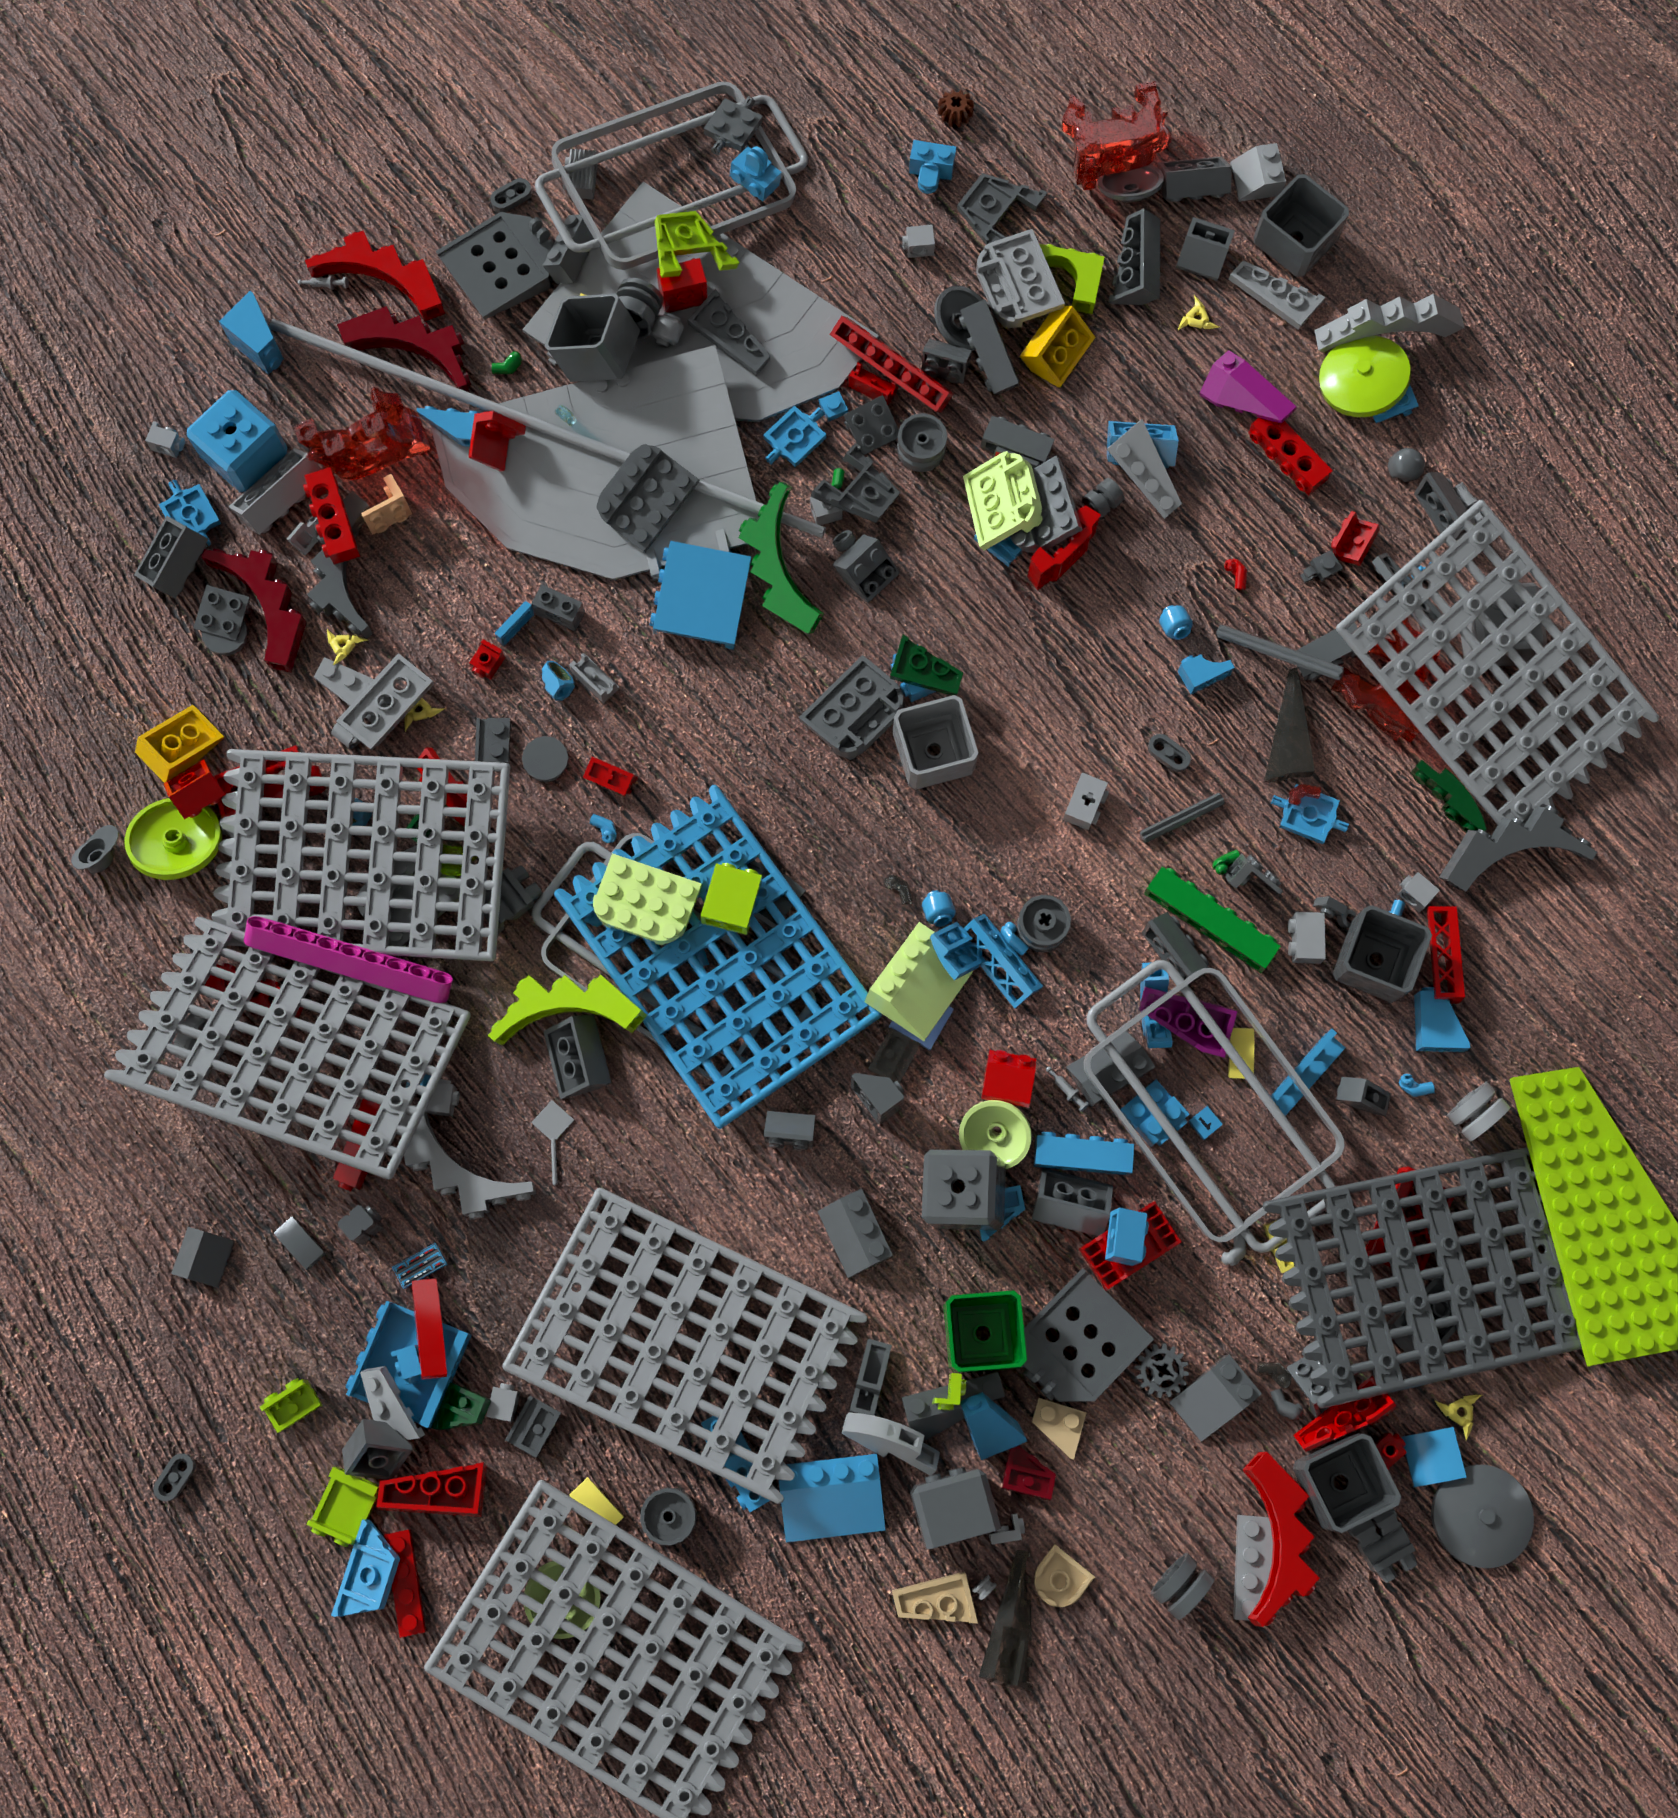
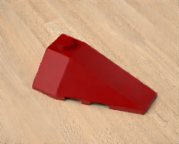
M1371 1376L1360 1384L1357 1390L1376 1386L1374 1377ZM1388 1394L1331 1406L1293 1436L1304 1451L1307 1452L1378 1423L1395 1410L1397 1405Z

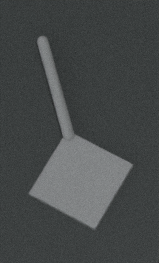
M551 1100L531 1123L551 1140L552 1182L556 1186V1140L571 1125L574 1119Z

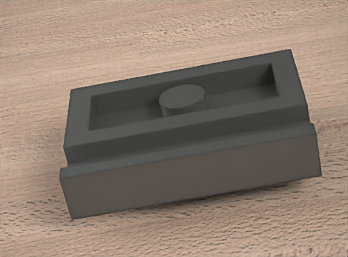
M477 718L475 761L500 762L510 765V718Z
M530 1395L505 1441L538 1458L562 1413Z

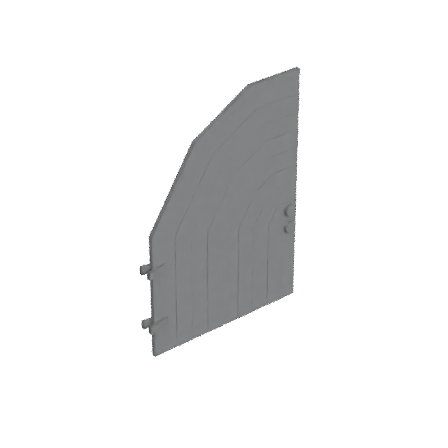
M642 182L604 228L601 235L610 234L682 206L645 182ZM655 226L609 243L607 246L619 258H628L657 247ZM723 233L714 237L718 242H723L728 248L727 252L732 258H737L739 261L737 269L719 271L711 252L676 256L679 263L689 261L692 258H700L707 281V297L716 289L723 301L732 308V312L745 324L749 333L754 335L770 355V361L755 375L716 346L735 421L760 422L790 410L793 406L797 407L840 389L851 371L856 368L857 363H860L862 360L860 356L829 335L841 315L848 317L874 337L879 338L878 334ZM599 247L589 251L574 283H560L522 329L523 333L545 347L560 303L569 296H579L581 293L584 295L617 293L621 282L627 278L645 280L658 289L656 268H660L659 258L630 269L621 270L612 267L606 261ZM663 305L660 309L659 315L665 314ZM699 306L671 312V314L681 318L680 322L684 326L677 345H669L668 348L662 347L655 343L657 339L651 333L646 338L637 339L627 368L715 345L687 323L688 318ZM547 352V356L550 357L548 359V362L556 366V361L553 359L551 354Z
M716 345L627 368L622 379L580 381L499 403L630 454L643 444L658 447L699 480L756 501ZM561 406H564V407H566L568 410H570V411L573 413L575 419H574L568 412H566ZM482 409L473 410V411H477V412H480V413H482V412H487V411L482 410ZM431 425L446 489L507 549L607 579L617 580L650 571L653 580H658L660 568L665 567L666 561H662L664 548H669L670 541L730 552L729 549L747 545L746 542L738 538L741 533L739 528L744 520L749 518H756L758 520L760 518L754 512L693 490L646 553H644L609 526L601 518L597 510V503L601 492L622 466V462L526 426L525 435L509 439L505 470L498 471L470 459V447L461 446Z

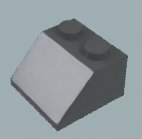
M362 1419L342 1449L345 1475L384 1480L393 1479L413 1450L412 1445L388 1423L372 1419Z

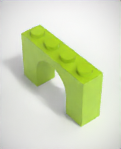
M1039 244L1049 267L1062 268L1073 277L1075 293L1072 306L1079 312L1093 314L1105 257L1099 256L1096 253L1079 252L1072 248H1059L1052 244Z

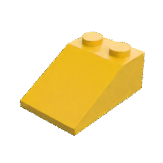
M191 705L139 736L135 753L165 783L197 763L223 740L224 736L194 705Z

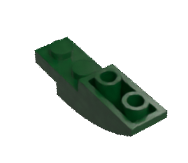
M1421 760L1410 772L1417 783L1425 785L1437 799L1446 802L1441 808L1444 815L1449 820L1456 821L1461 825L1465 833L1468 830H1486L1484 819L1474 799L1464 785L1448 769L1445 768L1439 774Z

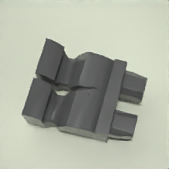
M522 865L511 871L509 868H506L502 873L498 935L504 930L506 920L519 919L528 910L533 908L534 901L543 894L535 882L525 889L520 883L530 877ZM486 890L485 904H491L492 890ZM484 913V917L489 923L490 914Z
M1393 1508L1347 1530L1351 1536L1358 1539V1550L1367 1562L1369 1569L1376 1572L1383 1582L1388 1583L1397 1577L1391 1566L1399 1561L1404 1571L1417 1566L1415 1556L1412 1553L1416 1550L1402 1528V1523L1397 1520V1513ZM1375 1525H1377L1380 1529L1379 1534H1377Z

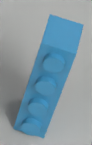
M1042 1132L1041 1135H1037L1035 1138L1033 1167L1130 1176L1133 1173L1134 1144L1128 1143L1127 1139L1120 1138L1114 1139L1113 1142L1104 1141V1137L1090 1136L1089 1140L1080 1139V1135L1066 1134L1064 1138L1056 1137V1133Z

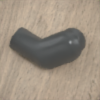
M1282 1388L1270 1392L1275 1408L1280 1415L1291 1420L1298 1419L1303 1415V1407L1298 1403L1293 1404L1286 1401Z

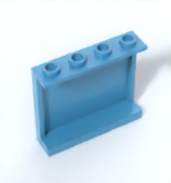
M670 541L669 548L665 547L662 561H666L665 570L660 569L658 582L662 583L661 590L656 591L654 598L657 610L656 613L651 614L649 626L653 627V634L657 635L658 631L725 644V648L734 650L751 556Z
M386 1301L385 1305L382 1304L378 1309L376 1315L378 1321L375 1328H371L367 1335L366 1342H368L365 1351H361L357 1358L356 1365L358 1368L355 1375H351L347 1381L346 1389L348 1391L346 1395L369 1403L360 1372L369 1368L386 1366L401 1392L399 1397L406 1408L410 1407L414 1414L411 1416L413 1421L426 1428H431L449 1383L453 1381L472 1335L442 1323L447 1377L424 1380L421 1378L419 1382L406 1385L402 1376L399 1377L397 1374L395 1362H398V1359L392 1357L391 1352L417 1345L414 1311Z

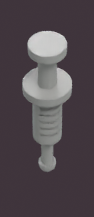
M329 275L328 278L300 279L298 284H310L312 287H329L330 290H334L335 285H343L344 288H348L349 280L348 277H343L342 280H335L333 275Z
M1047 1067L1046 1072H1049L1054 1077L1055 1084L1068 1096L1066 1098L1069 1102L1073 1099L1080 1106V1112L1085 1110L1089 1103H1084L1077 1094L1080 1091L1078 1089L1074 1090L1062 1076H1057L1051 1070V1067Z

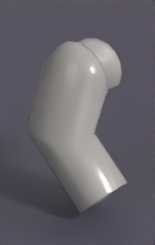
M1241 1234L1233 1238L1234 1247L1229 1252L1222 1254L1223 1264L1235 1266L1245 1257L1246 1241Z

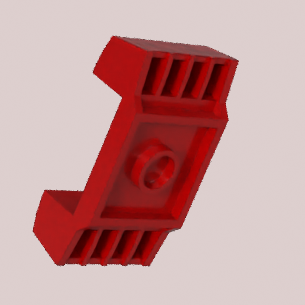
M1086 505L1077 510L1083 530L1071 536L1068 541L1069 544L1065 548L1060 547L1053 555L1054 559L1041 547L1037 549L1031 558L1027 578L1037 590L1050 581H1057L1087 552L1090 540L1096 533L1101 514Z
M1155 1201L1138 1211L1147 1213L1146 1221L1149 1223L1148 1232L1144 1239L1146 1255L1141 1263L1131 1266L1105 1260L1108 1230L1079 1248V1251L1105 1291L1182 1242Z

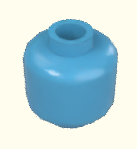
M1171 605L1166 607L1159 619L1160 626L1170 639L1180 640L1187 637L1193 626L1192 619L1183 606Z
M938 890L932 891L927 894V897L922 902L925 917L928 923L937 927L948 925L955 916L956 910L948 893Z

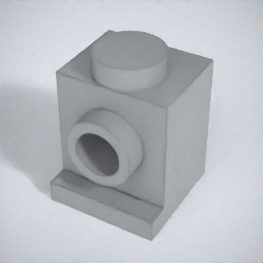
M153 421L145 440L152 451L177 458L179 451H182L185 445V439L180 437L176 430L170 427L161 428L158 422Z

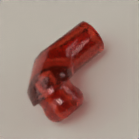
M1300 784L1290 790L1288 802L1293 805H1299L1301 798L1305 796L1319 799L1321 787Z

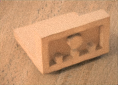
M392 474L383 478L387 485L383 489L388 499L361 513L372 535L382 533L389 526L396 522H403L408 516L412 515L406 499Z

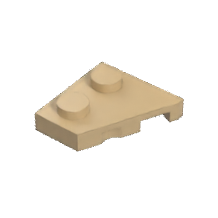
M1038 1398L1032 1423L1060 1448L1068 1458L1074 1460L1086 1412Z

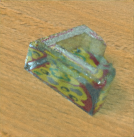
M560 404L555 409V414L569 426H572L577 421L573 413L565 406Z

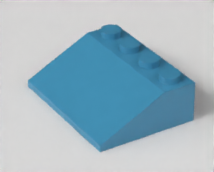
M877 1454L786 1464L795 1475L791 1481L779 1480L780 1493L784 1497L781 1505L786 1542L885 1531Z

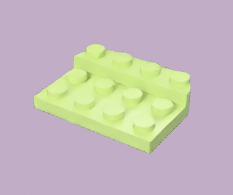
M1008 451L1003 452L963 476L979 547L984 551L1021 529L1028 533L1034 527L1041 524L1042 505L1031 464L1021 455L1010 454Z
M612 853L598 892L594 895L593 907L598 919L606 927H613L654 941L655 944L664 945L675 941L684 934L702 884Z

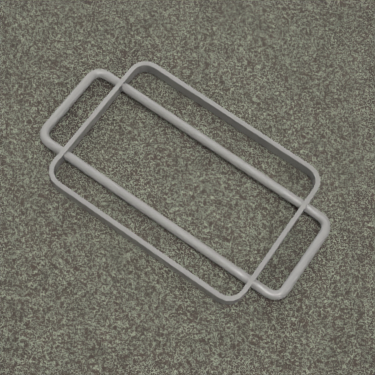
M717 82L558 140L552 147L551 161L554 170L540 175L535 181V189L566 246L577 253L588 252L599 247L606 261L612 267L621 270L630 269L657 259V247L628 258H619L607 246L609 243L654 227L657 216L602 236L567 174L707 124L715 111L562 166L557 157L559 152L717 94H728L734 98L737 104L743 105L745 98L741 91L732 83ZM758 95L752 97L755 100L753 106L766 104L770 107L799 156L800 161L785 168L761 125L755 132V135L774 167L782 172L781 179L790 195L774 203L710 226L714 231L713 236L783 211L794 202L796 186L790 175L805 169L808 164V156L777 102L770 96ZM560 177L594 240L583 244H577L573 241L544 189L546 182ZM740 184L663 214L697 211L745 193L748 190Z
M632 833L621 839L614 850H623L632 842L634 836H641L651 844L654 841L640 833ZM585 842L576 848L532 909L534 923L550 934L541 950L544 964L562 978L564 975L569 977L585 992L587 990L586 987L551 964L548 960V951L556 939L610 976V974L595 954L562 932L571 920L567 913L555 927L542 918L541 911L585 852H595L605 859L603 864L608 866L613 851L610 852L595 842ZM594 876L590 880L592 883L596 881ZM693 909V912L701 922V914ZM760 913L754 915L760 923L769 929L777 926ZM727 934L720 938L738 950ZM803 959L798 967L805 963ZM770 961L762 966V968L780 980L785 977L783 971ZM647 990L637 995L655 1008L660 1006L653 994ZM809 990V993L816 1001L815 994L811 990ZM807 1005L798 1016L801 1022L808 1019L812 1014ZM689 1019L683 1020L690 1032L698 1037L706 1032ZM762 1024L751 1031L754 1039L762 1029ZM640 1025L635 1029L658 1045L648 1030ZM745 1041L739 1050L735 1052L742 1064L747 1061L742 1057L748 1048ZM783 1045L781 1047V1052L784 1053L788 1046ZM729 1062L726 1068L719 1073L722 1077H724L728 1073H730L734 1067ZM701 1067L694 1070L704 1078L712 1080L708 1072Z
M1156 960L1116 988L1088 1011L1087 1025L1099 1041V1044L1086 1054L1083 1062L1084 1071L1208 1239L1217 1242H1227L1241 1234L1254 1251L1267 1253L1275 1249L1287 1238L1274 1236L1266 1243L1257 1241L1248 1227L1267 1212L1262 1207L1243 1221L1111 1041L1177 992L1181 991L1312 1168V1170L1272 1200L1290 1196L1316 1175L1326 1189L1336 1187L1325 1169L1342 1155L1344 1138L1227 978L1219 970L1203 968L1184 980L1170 962ZM1157 970H1165L1176 986L1107 1037L1096 1022L1097 1015ZM1208 973L1218 979L1333 1134L1336 1140L1335 1150L1321 1163H1319L1188 986L1189 983L1200 975ZM1104 1048L1231 1220L1235 1228L1223 1236H1214L1208 1230L1091 1070L1090 1062L1099 1050ZM1324 1199L1307 1211L1309 1217L1318 1216L1326 1210Z

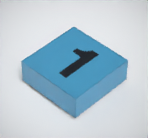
M1208 1106L1188 1121L1203 1140L1223 1125Z

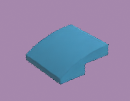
M958 922L930 936L940 962L954 980L977 969L983 963L978 955L968 946L973 938Z
M1454 1427L1401 1437L1406 1444L1403 1448L1407 1452L1405 1455L1413 1487L1466 1478Z

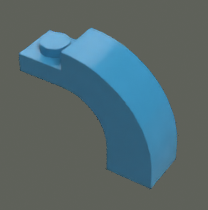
M1152 962L1142 963L1141 970ZM1157 970L1140 983V1002L1144 987L1168 992L1169 975L1165 970ZM1147 1015L1142 1018L1143 1034L1146 1036L1148 1048L1172 1047L1173 1041L1170 1030Z

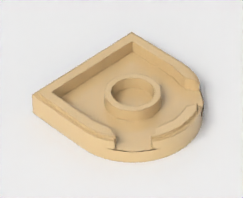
M1054 1544L1035 1571L1034 1585L1037 1594L1044 1602L1054 1607H1066L1074 1604L1082 1596L1095 1576Z

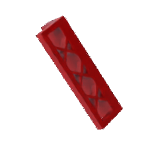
M1428 906V928L1432 934L1430 952L1434 998L1449 999L1450 1004H1459L1465 998L1457 906ZM1434 913H1442V927L1434 920ZM1440 933L1443 934L1444 949L1436 943V937ZM1442 955L1445 957L1446 972L1438 966V960ZM1444 978L1447 980L1448 993H1441L1440 982Z

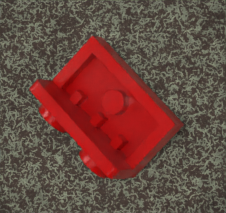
M1351 511L1348 518L1343 520L1339 534L1333 538L1331 548L1337 560L1360 566L1380 531L1379 524L1360 520L1356 512Z

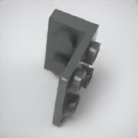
M1241 853L1224 874L1228 882L1237 888L1239 885L1243 886L1248 882L1251 877L1250 873L1253 871L1280 895L1283 893L1280 887L1282 882L1278 880V877L1268 869L1264 872V867L1251 854L1246 857Z
M1303 1357L1289 1365L1287 1371L1309 1399L1311 1412L1317 1418L1330 1408H1320L1317 1405V1399L1329 1391L1328 1386L1315 1385L1309 1380L1311 1372L1322 1366L1321 1361L1308 1360Z

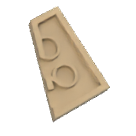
M965 1571L892 1590L897 1615L900 1618L936 1619L978 1624Z

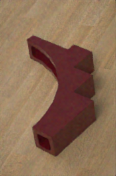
M387 306L337 324L345 346L358 351L373 348H392L418 354L441 368L458 389L469 392L468 386L472 384L467 372L462 373L460 368L464 366L460 357L463 354L461 345H464V341L460 332L455 333L452 325L431 332L427 322L422 323L420 315L398 323L395 313L390 314Z
M204 549L202 559L207 566L225 571L236 577L257 596L263 608L267 624V647L264 661L268 667L292 673L307 622L299 611L288 609L292 595L288 585L284 581L273 580L278 563L272 553L266 550H259V552L250 550L249 557L239 553L234 555L226 554V552L220 549Z

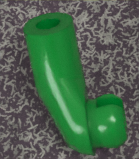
M514 351L503 363H492V374H513L522 363L521 354Z
M841 468L834 470L831 483L838 490L843 486L845 471Z
M1238 850L1231 851L1217 858L1212 863L1213 870H1216L1218 875L1225 874L1228 871V865H1231L1240 856Z

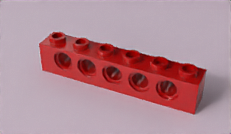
M841 315L829 334L936 412L942 413L954 393L848 317Z

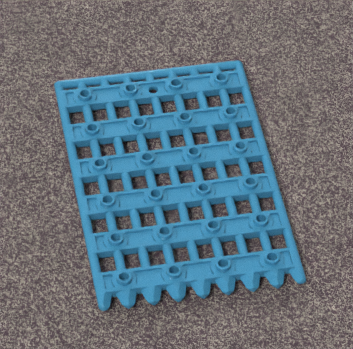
M712 785L709 788L712 800L710 805L699 797H692L690 800L692 817H688L680 810H673L670 815L673 830L670 831L660 823H654L651 827L654 839L652 844L641 836H634L631 842L634 856L631 857L621 849H615L613 854L663 870L662 867L674 860L685 875L684 878L702 884L698 898L700 897L703 902H705L716 863L721 865L722 863H729L734 865L736 869L745 871V869H749L747 864L758 857L770 875L762 879L750 919V927L757 935V940L746 946L737 932L702 924L695 913L692 912L689 920L692 928L684 932L682 937L668 943L661 948L654 941L643 938L653 954L641 962L629 945L640 938L639 936L613 927H606L605 931L595 937L583 921L595 913L593 899L607 868L605 864L601 862L594 863L592 868L596 880L594 883L581 875L574 877L575 896L570 895L564 889H557L554 895L621 992L648 1015L642 1022L714 1125L721 1129L882 1017V1013L864 1002L868 994L866 989L717 785ZM731 820L743 836L733 844L729 842L720 829ZM710 834L714 835L724 849L713 858L701 843V840ZM692 846L704 861V864L694 871L681 855ZM783 895L787 896L797 910L796 913L787 919L784 918L774 904V901ZM764 908L768 910L778 924L767 933L754 916ZM813 932L824 948L822 952L814 957L801 941L802 938ZM726 934L739 951L729 959L724 956L715 943ZM792 945L805 962L794 971L781 954ZM706 948L709 949L719 966L708 973L695 956ZM621 950L633 966L632 969L623 975L620 974L610 957ZM772 959L775 960L785 974V977L775 984L762 968L763 965ZM687 961L700 978L687 986L676 968ZM838 970L842 972L852 986L851 989L842 995L839 994L828 979ZM753 972L766 989L755 998L742 981ZM666 975H669L680 991L669 1000L656 983ZM819 983L833 1000L822 1009L809 993V990ZM733 986L736 987L746 1001V1004L734 1011L722 994ZM649 988L660 1004L659 1007L650 1013L646 1011L637 998V995ZM799 997L803 999L813 1013L812 1016L803 1022L799 1020L789 1006ZM714 999L727 1016L716 1025L703 1008ZM868 1008L871 1013L859 1021L856 1015ZM780 1010L793 1026V1029L781 1036L769 1019ZM693 1013L698 1016L707 1029L706 1032L696 1039L683 1022ZM848 1021L851 1027L839 1035L836 1029ZM760 1024L763 1025L774 1041L763 1050L750 1033ZM673 1027L677 1028L687 1043L677 1052L674 1051L663 1035ZM828 1035L831 1041L819 1048L817 1042ZM741 1037L754 1054L753 1057L743 1064L730 1047L731 1044ZM783 1045L790 1047V1051L786 1054L781 1052ZM809 1049L812 1054L800 1062L797 1056ZM721 1051L734 1067V1070L724 1077L721 1076L710 1060ZM789 1062L792 1068L780 1076L777 1070ZM703 1065L715 1082L704 1091H702L691 1075V1072ZM769 1076L772 1082L760 1089L757 1084ZM750 1090L753 1095L740 1103L738 1097ZM730 1104L733 1109L721 1117L718 1111Z

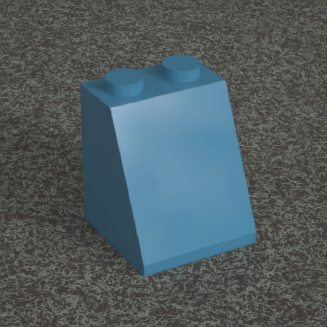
M249 291L219 323L230 343L267 374H270L281 365L284 358L254 294Z

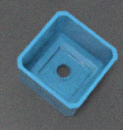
M228 390L187 428V437L200 458L238 492L247 491L287 454V445L276 425L237 390ZM230 426L237 427L233 434L225 433Z

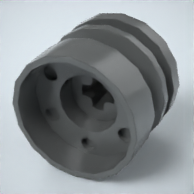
M638 278L624 279L616 294L640 329L637 339L646 338L651 333L656 321L655 319L662 308L663 296L654 285Z

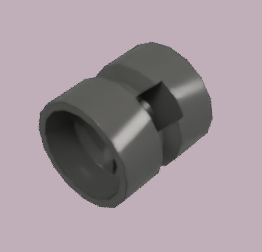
M1110 478L1104 479L1096 486V490L1092 489L1082 497L1084 506L1086 505L1101 514L1100 520L1110 513V508L1115 509L1125 500L1119 485Z

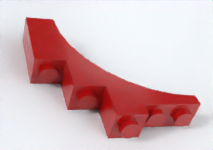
M364 230L353 232L349 236L344 237L345 246L335 247L331 251L320 255H313L305 260L312 278L339 273L364 274L381 279L399 289L418 308L424 321L445 314L424 260L411 261L408 265L402 266L394 245L384 246L372 252Z
M1258 1452L1244 1467L1243 1472L1255 1485L1264 1502L1271 1525L1273 1551L1267 1585L1248 1619L1254 1626L1264 1627L1270 1625L1275 1620V1613L1280 1607H1285L1290 1603L1293 1598L1292 1594L1301 1597L1310 1595L1315 1590V1583L1320 1578L1298 1556L1299 1554L1303 1555L1311 1547L1310 1542L1314 1538L1308 1529L1294 1516V1514L1300 1513L1305 1508V1501L1309 1498V1495L1268 1452Z

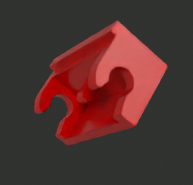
M857 363L856 371H851L849 375V387L873 400L883 395L887 405H889L898 390L897 383L894 381L889 383L864 370L863 365Z
M592 756L582 778L626 796V794H631L630 788L633 783H636L638 776Z

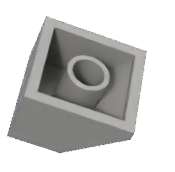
M1277 143L1255 146L1230 162L1239 202L1275 197L1284 189L1286 178Z

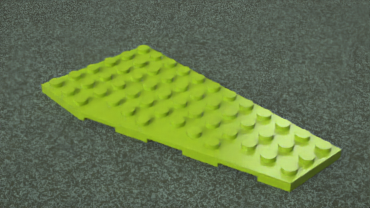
M1580 1067L1509 1079L1587 1367L1678 1350V1223Z

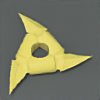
M1194 295L1195 306L1186 314V317L1182 318L1178 330L1188 324L1191 327L1200 329L1202 327L1204 329L1219 328V326L1209 322L1205 306ZM1199 315L1201 319H1195L1194 316Z
M327 629L328 643H330V646L337 655L333 665L347 657L356 646L355 643L368 641L365 638L354 635L352 637L350 635H336L335 637Z
M421 698L405 716V732L413 720L418 721L427 719V717L431 718L445 708H431ZM421 706L423 710L415 712L416 707Z
M1483 1395L1463 1396V1399L1461 1398L1449 1404V1406L1435 1401L1446 1417L1449 1416L1451 1420L1463 1426L1465 1439L1467 1440L1473 1426L1472 1404ZM1460 1407L1465 1411L1463 1417L1457 1414V1410Z

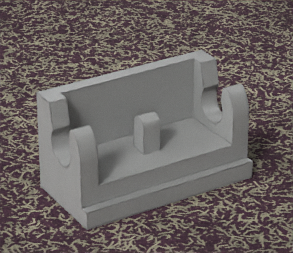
M585 653L581 654V660L578 663L573 660L569 664L572 674L603 704L620 689Z

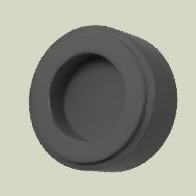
M845 530L834 538L833 545L837 551H844L854 544L856 537L852 531Z

